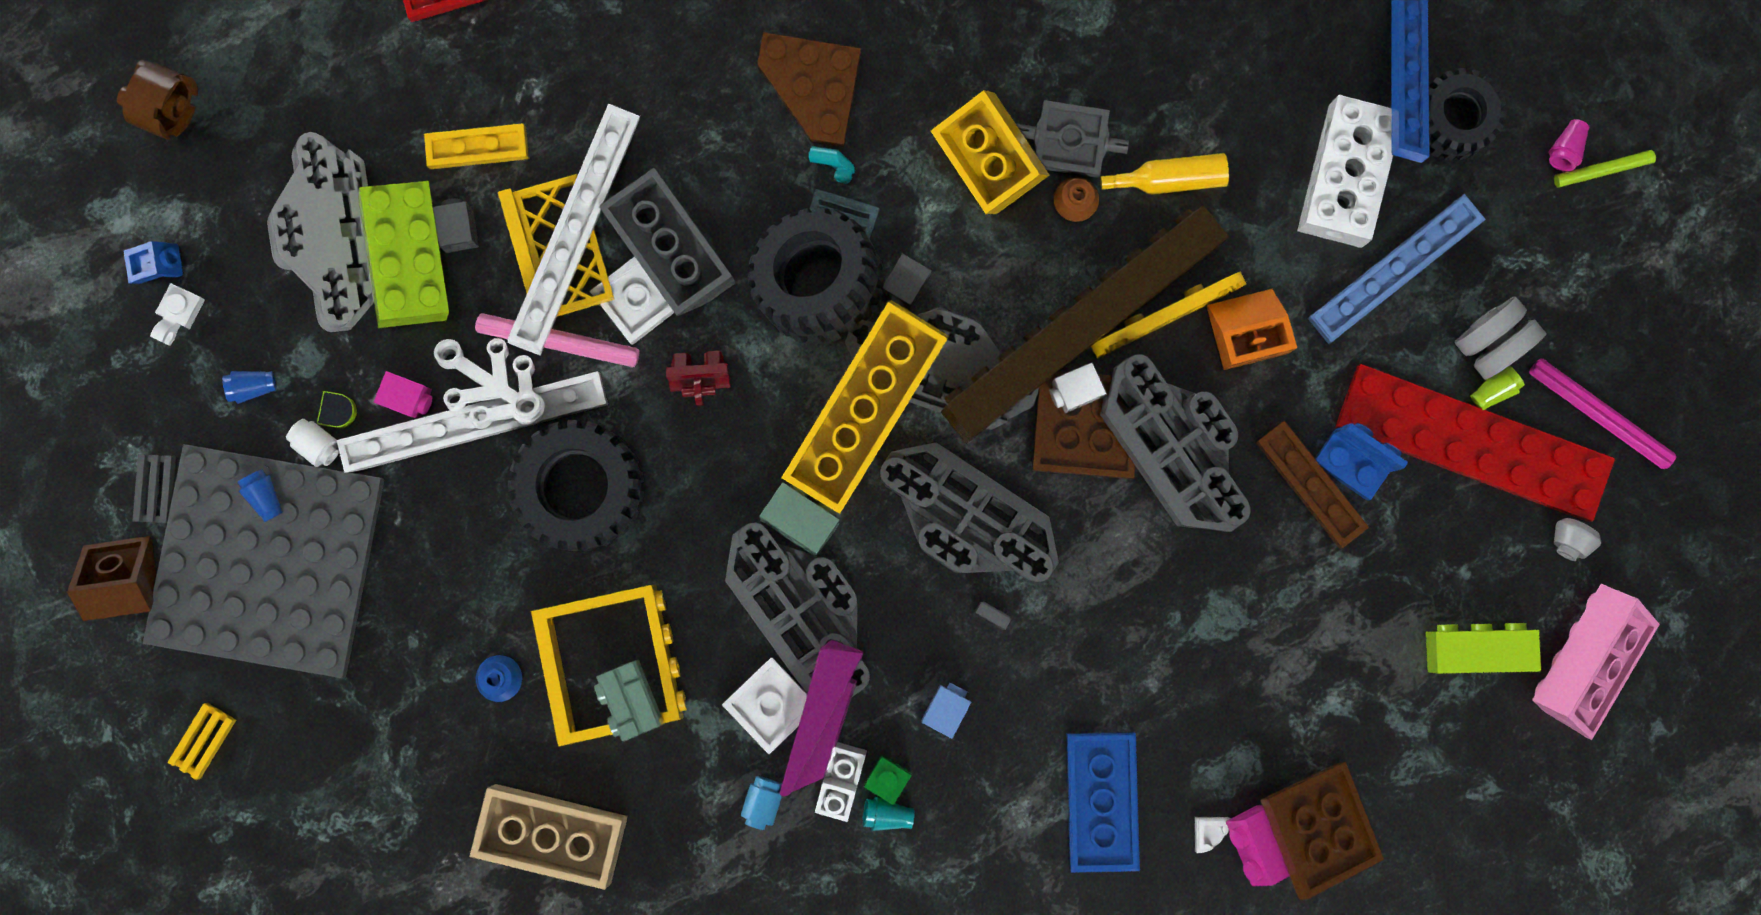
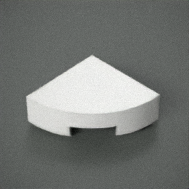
M1195 817V852H1207L1217 846L1229 832L1226 821L1231 818Z

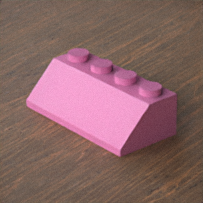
M1600 584L1596 593H1593L1588 598L1586 610L1580 620L1571 627L1569 639L1563 649L1554 656L1552 667L1546 678L1538 683L1532 701L1550 716L1592 740L1660 624L1639 599Z

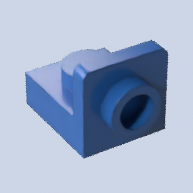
M150 241L124 250L128 283L141 284L162 276L177 278L183 275L179 246L177 244Z

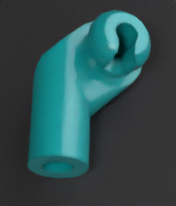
M816 146L811 147L809 151V161L811 163L832 166L836 169L834 178L840 183L847 184L852 180V174L855 173L854 164L839 150Z

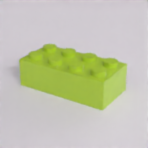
M429 181L359 187L358 201L378 328L446 321L449 308Z

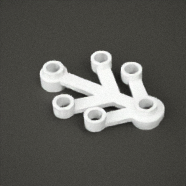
M495 338L487 344V352L492 362L493 376L465 358L459 343L455 340L446 339L436 345L434 356L441 367L445 369L456 368L483 386L464 390L457 388L447 390L443 400L449 410L460 411L467 403L498 398L508 403L507 405L486 408L485 406L474 407L469 417L472 424L478 429H485L490 426L492 421L515 418L517 422L529 425L538 422L543 417L545 403L539 394L533 392L532 375L535 371V366L530 357L521 355L513 361V369L518 376L519 382L518 393L508 386L505 359L508 357L509 349L504 340ZM503 347L501 352L493 353L494 348ZM450 354L456 355L451 360H445L446 357ZM522 364H529L526 370L518 369ZM452 397H460L457 403H449ZM527 406L534 407V409L531 412H523L524 408ZM479 414H486L484 420H475Z

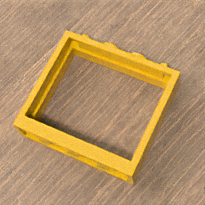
M648 585L531 611L558 746L612 735L608 724L580 731L575 729L553 618L644 598L667 711L661 712L664 723L684 718L682 711L687 710L686 697L683 690L678 691L676 678L680 677V668L677 657L671 658L668 644H673L672 630L669 623L664 624L662 611L666 610V602L663 598L662 590L657 591L656 585Z

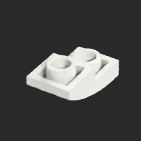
M837 742L828 773L822 783L815 813L848 822L867 750Z

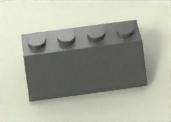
M655 168L599 206L676 316H680L710 302L735 284L732 275Z

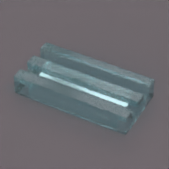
M819 189L815 190L810 205L812 212H816V208L819 207L829 208L819 204L821 199L870 214L869 219L840 211L845 213L849 219H854L859 225L865 226L864 232L869 239L871 238L879 213L878 207ZM829 208L832 214L834 211H837L836 209Z

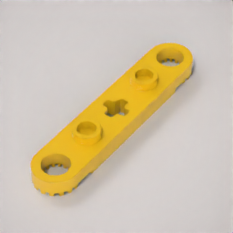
M1237 272L1206 288H1203L1202 284L1196 285L1184 292L1186 298L1145 318L1142 313L1124 321L1125 328L1097 341L1091 348L1097 358L1110 353L1111 349L1114 351L1123 345H1127L1214 302L1216 299L1228 295L1230 291L1232 293L1234 290L1240 289L1246 285L1245 279L1241 272Z

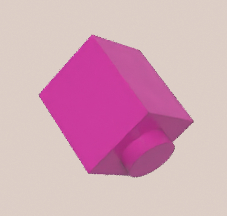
M386 371L373 403L419 419L422 414L425 415L430 409L432 403L430 393L432 389Z

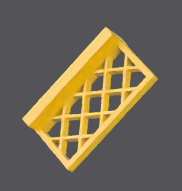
M578 174L512 192L511 188L498 192L526 293H528L547 246L534 241L533 234L539 224L553 231L555 230L556 225L544 220L543 217L551 204L564 209L565 204L556 200L555 197L561 188L574 185ZM538 196L546 201L538 215H535L525 210L523 199ZM528 218L534 220V222H533V224L531 225V227H530ZM594 229L590 236L591 244L587 243L586 248L593 251L594 258L588 268L580 264L578 265L577 269L585 274L576 288L569 286L568 291L573 294L567 304L561 305L557 316L615 300ZM537 248L543 251L540 258L538 255ZM596 265L598 266L600 275L593 271ZM592 276L603 283L605 293L591 297L581 291L589 277ZM578 296L583 298L582 300L576 301Z

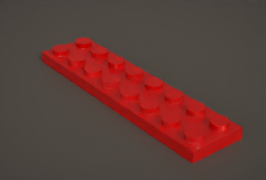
M1362 364L1356 367L1335 428H1340L1350 423L1353 425L1356 423L1362 424L1374 433L1372 438L1382 445L1389 443L1404 454L1587 522L1594 521L1615 460L1613 457L1492 412L1483 411L1481 408Z

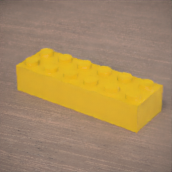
M890 300L792 459L782 479L840 514L949 335Z

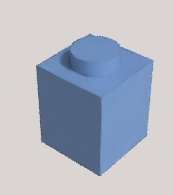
M949 683L947 688L939 685L921 722L952 739L971 704V701L965 698L967 691L952 683Z

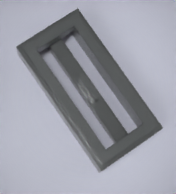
M138 454L133 521L167 523L174 489L175 456ZM150 462H151V466H150V478H149V491H148V503H147V515H145V512H146V500H147V488H148V476H149V464H150ZM160 463H164L160 516H156Z

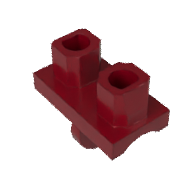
M708 351L704 353V365L692 366L690 354L676 353L673 354L671 367H666V377L669 381L670 391H682V397L695 396L696 406L704 405V396L716 395V389L731 388L727 363H724L721 351Z

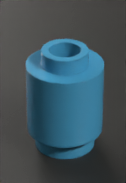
M756 776L754 783H750L741 816L746 818V825L765 830L766 825L772 826L774 824L782 798L780 795L782 783Z

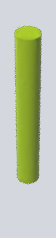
M1653 150L1560 173L1554 176V183L1559 188L1655 163L1656 156Z

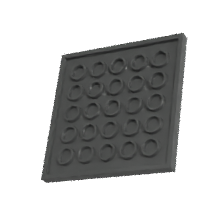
M183 444L153 590L154 602L151 611H149L143 644L346 678L385 479ZM263 469L266 476L270 475L280 508L283 511L280 515L266 522L263 521L262 517L257 514L238 492L241 488L237 483L244 477Z

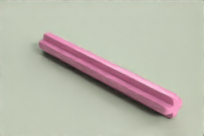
M482 313L477 317L475 330L478 333L508 339L515 321ZM551 329L544 348L629 367H635L639 359V349L555 329Z

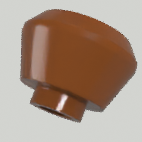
M1083 177L1065 179L1058 185L1054 193V205L1057 212L1063 218L1073 222L1084 221L1090 218L1097 210L1099 204V194L1096 187L1091 181Z

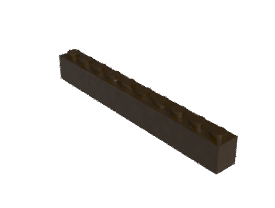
M1203 205L1194 213L1190 208L1174 221L1177 224L1175 228L1169 232L1166 228L1160 230L1149 240L1153 245L1145 251L1139 247L1124 259L1127 262L1126 266L1120 270L1115 266L1099 279L1102 284L1095 290L1088 286L1074 298L1077 303L1067 310L1063 306L1048 318L1051 324L1042 330L1039 326L1035 327L1023 337V340L1026 342L1017 350L1013 346L1009 347L997 357V360L1000 362L991 370L985 366L971 377L973 384L966 390L959 386L945 397L944 400L947 404L941 413L963 441L967 444L1219 247L1229 236Z

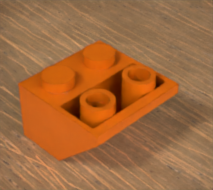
M1273 289L1206 306L1224 370L1286 355L1297 349L1289 316Z

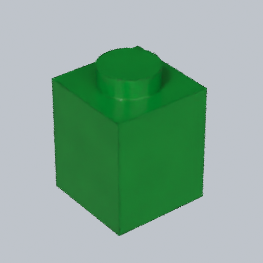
M882 754L865 781L864 787L894 805L912 775L909 770Z

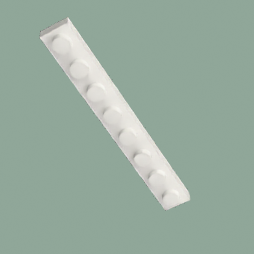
M608 104L508 337L509 344L541 355L601 213L599 206L606 201L640 116Z
M596 371L533 388V392L539 394L545 403L543 417L533 424L525 425L517 422L515 418L492 421L490 426L485 429L476 428L469 417L471 410L476 406L492 408L508 404L501 398L465 406L460 411L449 410L339 439L337 444L344 473L361 471L606 406L608 402L600 372ZM527 406L524 408L523 412H531L534 409V407ZM479 414L475 420H484L486 414Z

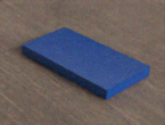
M1066 733L1070 871H1140L1136 733Z

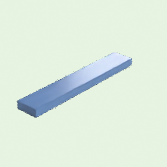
M1463 194L1308 318L1327 343L1330 344L1486 219L1468 197Z

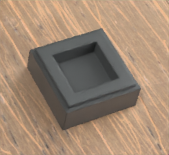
M984 601L979 603L974 612L1006 630L1011 621L1010 616Z

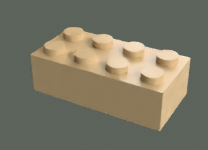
M495 784L486 790L470 857L605 890L612 882L628 816Z

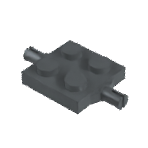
M1044 100L1041 118L1037 126L1017 123V127L1026 139L1034 140L1035 154L1045 169L1050 171L1099 178L1102 160L1107 151L1127 154L1129 140L1109 138L1107 126L1110 110Z

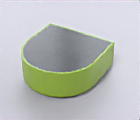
M323 391L317 424L334 428L349 426L357 415L354 401L342 394Z

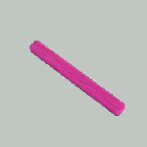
M1539 359L1533 364L1529 371L1530 375L1661 469L1669 468L1677 457L1673 451L1549 362Z

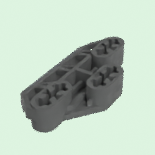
M937 307L916 316L929 323L930 318L935 319L940 314L944 316L943 322L952 326L954 324L953 317L963 320L957 326L958 328L967 330L970 325L976 327L975 333L980 335L979 339L973 338L971 343L966 342L965 335L959 332L955 333V340L948 338L923 378L927 379L928 373H930L925 390H923L924 385L919 384L909 401L910 403L941 413L947 404L944 399L949 395V393L943 392L941 396L946 379L947 387L956 389L960 386L963 390H966L973 384L971 377L985 366L989 369L994 368L1000 363L997 357L1002 353L979 320ZM868 318L865 321L862 319L857 324L858 329L866 325L868 326V333H870L877 320ZM947 328L940 329L947 335H949L951 332V330ZM848 330L845 344L852 359H854L864 342L860 341V335L856 331L850 333ZM1039 388L987 429L992 430L1008 422V419L1033 407Z
M1134 355L1120 361L1113 367L1109 395L1103 397L1100 415L1174 523L1181 527L1204 528L1223 532H1232L1245 523L1251 513L1250 505L1229 474V449L1238 440V430L1217 398L1209 392L1193 393L1166 383L1153 362L1144 355ZM1134 366L1138 370L1135 373V377H1133L1130 373L1131 371H1133ZM1146 381L1149 382L1150 385L1142 387L1143 390H1139L1138 386L1144 385ZM1153 394L1156 395L1157 398L1153 402L1154 405H1152L1150 402V400L1153 398ZM1117 396L1120 397L1127 408L1132 405L1134 408L1124 414L1123 409L1116 402ZM1198 403H1200V405H1201V407H1202V408H1200L1199 411H1198L1199 414H1198V413L1196 412V410H1195V409L1198 408V406H1199ZM1209 418H1212L1213 422L1206 423L1207 426L1204 427L1202 423L1210 421ZM1140 426L1153 447L1159 444L1161 447L1151 453L1150 448L1136 428ZM1218 431H1219V432H1220V436H1218V438H1217L1218 442H1217L1216 439H1215V437L1218 435ZM1167 465L1180 485L1187 483L1188 486L1178 492L1163 467ZM1210 477H1212L1214 481L1210 485L1212 489L1208 487V484L1211 482ZM1191 505L1196 507L1204 521L1195 518V514L1190 508Z
M937 442L892 451L882 464L880 469L882 483L901 496L920 549L956 573L1014 571L1030 582H1042L1051 576L1058 565L1059 560L1049 516ZM925 452L926 454L923 455L924 460L934 466V468L930 472L908 456ZM897 465L901 466V474L908 480L910 479V471L919 476L913 480V483L919 487H923L925 484L929 485V493L932 495V498L924 497L922 501L916 498L918 492L911 486H909L907 495L900 490L906 483L897 478L893 482L889 481V472L886 470L889 467L895 469ZM951 471L954 472L950 477L973 492L975 487H977L968 502L967 499L969 497L946 482L942 486ZM991 497L993 498L989 503L1011 518L1015 512L1017 513L1008 528H1006L1008 522L985 508ZM1028 527L1029 530L1037 535L1043 534L1042 530L1045 531L1049 550L1048 554L1045 553L1047 548L1025 534ZM936 530L940 533L938 539L944 544H948L949 537L957 541L958 543L950 548L956 552H961L963 549L969 552L967 558L970 560V563L968 565L963 563L959 567L954 564L956 558L949 552L946 554L945 561L936 555L944 549L938 545H933L932 548L925 545L927 538L924 537V534L926 532L932 534ZM1013 540L1015 542L1013 548L1020 554L1024 553V546L1031 550L1032 553L1025 557L1031 561L1041 559L1043 561L1041 567L1045 570L1044 573H1036L1033 576L1030 573L1032 567L1024 561L1021 562L1020 569L1012 563L1018 561L1019 558L1013 554L1004 557L1002 555L1003 548L1000 546L1001 541L1007 543Z
M749 523L733 534L725 582L803 690L808 692L813 673L810 674V672L815 669L819 651L828 640L841 641L843 644L857 649L856 593L831 560L819 556L816 558L810 553L778 544L769 530L762 524ZM751 530L756 533L762 531L763 536H761L760 541L765 548L768 549L771 542L777 550H770L768 552L775 560H783L784 563L780 565L782 570L780 574L773 571L767 572L770 564L765 556H762L759 562L753 554H760L762 552L758 546L747 544V541L750 539L748 533ZM737 552H739L752 572L755 573L751 577H748L742 568H737V571H735ZM820 564L822 567L830 566L831 571L828 572V577L833 583L836 582L837 576L841 578L845 585H839L836 588L843 595L850 594L851 598L848 600L850 607L845 610L843 607L836 609L833 603L837 599L832 591H829L827 598L823 595L820 588H828V586L822 579L817 581L814 579L813 576L817 573L815 569L817 565ZM768 585L770 587L766 591L782 612L777 617H775V613L761 594L754 597V595ZM796 623L798 625L794 627V630L809 650L814 647L813 650L800 659L799 657L804 653L789 632L782 636L785 631ZM862 658L856 670L861 668L864 672L860 677L862 683L859 685L856 683L852 697L862 691L868 685L870 679V671Z

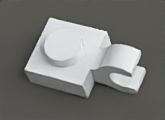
M170 283L155 312L164 318L155 325L150 337L170 346L176 337L180 325L190 329L205 300Z

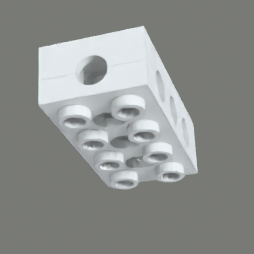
M1338 95L1328 107L1297 231L1360 248L1372 240L1393 158L1392 108ZM1353 136L1359 137L1363 145L1358 144ZM1345 167L1352 169L1355 177L1350 176L1346 172ZM1337 198L1342 199L1346 203L1347 209L1342 208L1338 204Z

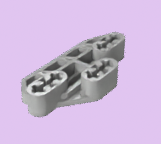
M308 132L299 137L292 151L294 173L268 216L267 225L272 257L280 268L292 270L313 291L317 320L324 330L328 332L351 330L374 303L358 201L359 187L368 186L364 160L348 149L345 154L323 136ZM310 153H316L311 162ZM337 159L343 163L344 173H347L348 177H332V174L339 172ZM312 175L314 177L315 184L321 185L319 189L315 188L314 183H308ZM342 196H348L351 218H355V222L340 223L339 219H345L346 217ZM281 213L285 214L286 219H292L287 228L288 235L287 233L284 234L286 222L284 218H279ZM289 236H292L289 241L291 251L297 252L294 257L291 256L289 251H284L286 245L288 244ZM355 240L358 263H362L361 268H347V264L353 263L350 241ZM326 276H329L331 281L337 282L332 291L330 282L323 281ZM362 285L363 294L367 296V301L360 308L357 286ZM333 304L335 313L342 314L339 320H336L334 314L328 313L333 307Z

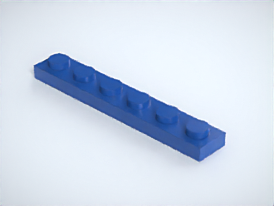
M1392 0V155L1420 163L1429 157L1428 0Z

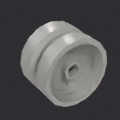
M1516 296L1505 301L1497 308L1494 307L1454 342L1465 356H1472L1487 348L1474 363L1475 369L1485 380L1518 360L1546 336V332L1536 320H1528L1513 328L1522 320L1527 311Z

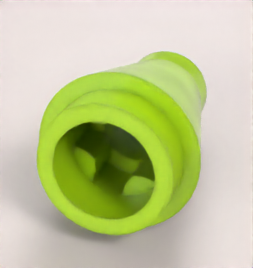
M1509 365L1496 375L1488 378L1470 397L1477 407L1484 411L1490 406L1519 394V389L1525 384L1519 374Z

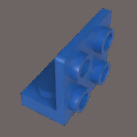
M1350 423L1332 432L1316 455L1315 460L1326 473L1369 501L1373 498L1388 474L1404 469L1408 462L1401 458L1402 452L1389 443L1382 445L1372 438L1374 433L1370 429L1359 423L1355 425Z

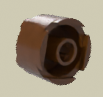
M140 60L128 85L120 89L117 103L123 106V115L127 123L164 139H170V135L179 136L189 125L196 108L190 105L192 95L198 97V87L192 77L156 62Z

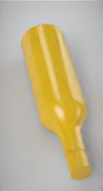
M1225 153L1153 160L1145 162L1140 168L1130 173L1100 176V186L1102 190L1135 187L1147 194L1227 187L1229 168Z

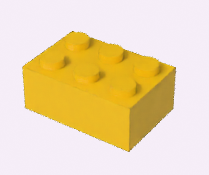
M983 90L931 130V133L985 214H998L1050 176L994 92Z

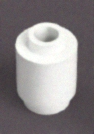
M301 419L287 433L286 439L290 442V447L315 467H320L323 464L328 466L338 456L337 440L313 421L308 422L305 419Z

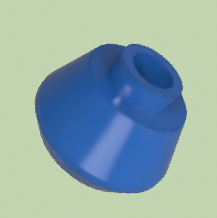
M503 655L487 658L481 663L476 673V685L479 692L488 700L495 702L511 699L517 694L522 684V672L519 665L510 657Z

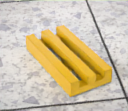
M203 703L167 763L172 766L176 765L184 773L191 774L190 777L195 780L201 779L236 722V719L209 703ZM209 714H212L211 718L209 719L208 723L204 727L197 741L193 745L186 759L183 760V756L185 755L194 738L198 734L205 720L207 719ZM222 720L223 724L198 765L194 767L192 765L218 721Z

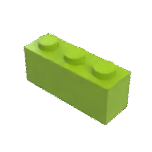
M1505 623V630H1493L1492 624H1471V631H1458V624L1437 625V631L1426 632L1427 670L1429 673L1541 671L1539 630H1527L1526 623Z

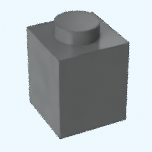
M448 199L442 201L441 206L433 207L438 244L441 249L448 253L479 247L474 210L466 201L462 202V199Z
M902 253L882 287V294L886 296L884 300L887 303L892 300L900 306L911 310L930 279L931 270Z

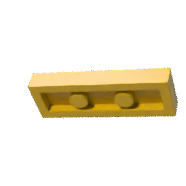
M524 124L424 134L426 162L429 169L529 159L527 133Z

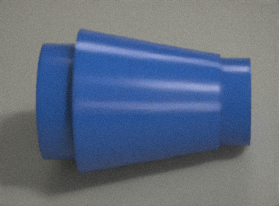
M231 371L230 375H225L222 378L227 401H236L237 404L277 390L273 371Z
M263 469L237 482L241 488L238 492L257 514L262 517L264 522L283 513L270 475L266 476Z

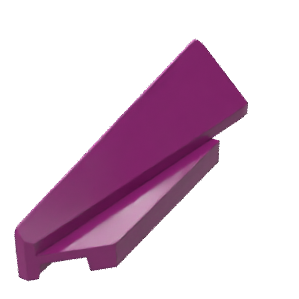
M834 640L821 647L781 787V796L785 797L791 792L816 782L827 775L857 680L851 677L863 656V651Z

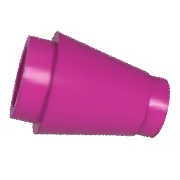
M1571 120L1569 122V125L1549 150V162L1554 168L1561 171H1573L1576 166L1582 163L1589 130L1587 123L1581 120Z

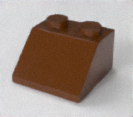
M145 536L83 545L67 591L83 621L151 611L154 602L153 590L156 580L151 537Z

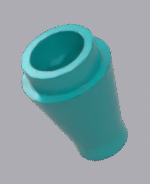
M875 797L874 800L866 799L863 809V827H870L871 831L901 828L912 829L914 808H907L896 803L892 805L879 797Z

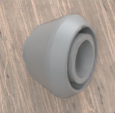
M1564 518L1556 523L1554 544L1558 547L1557 553L1572 561H1576L1577 558L1585 559L1601 545L1600 534L1592 527L1580 521Z

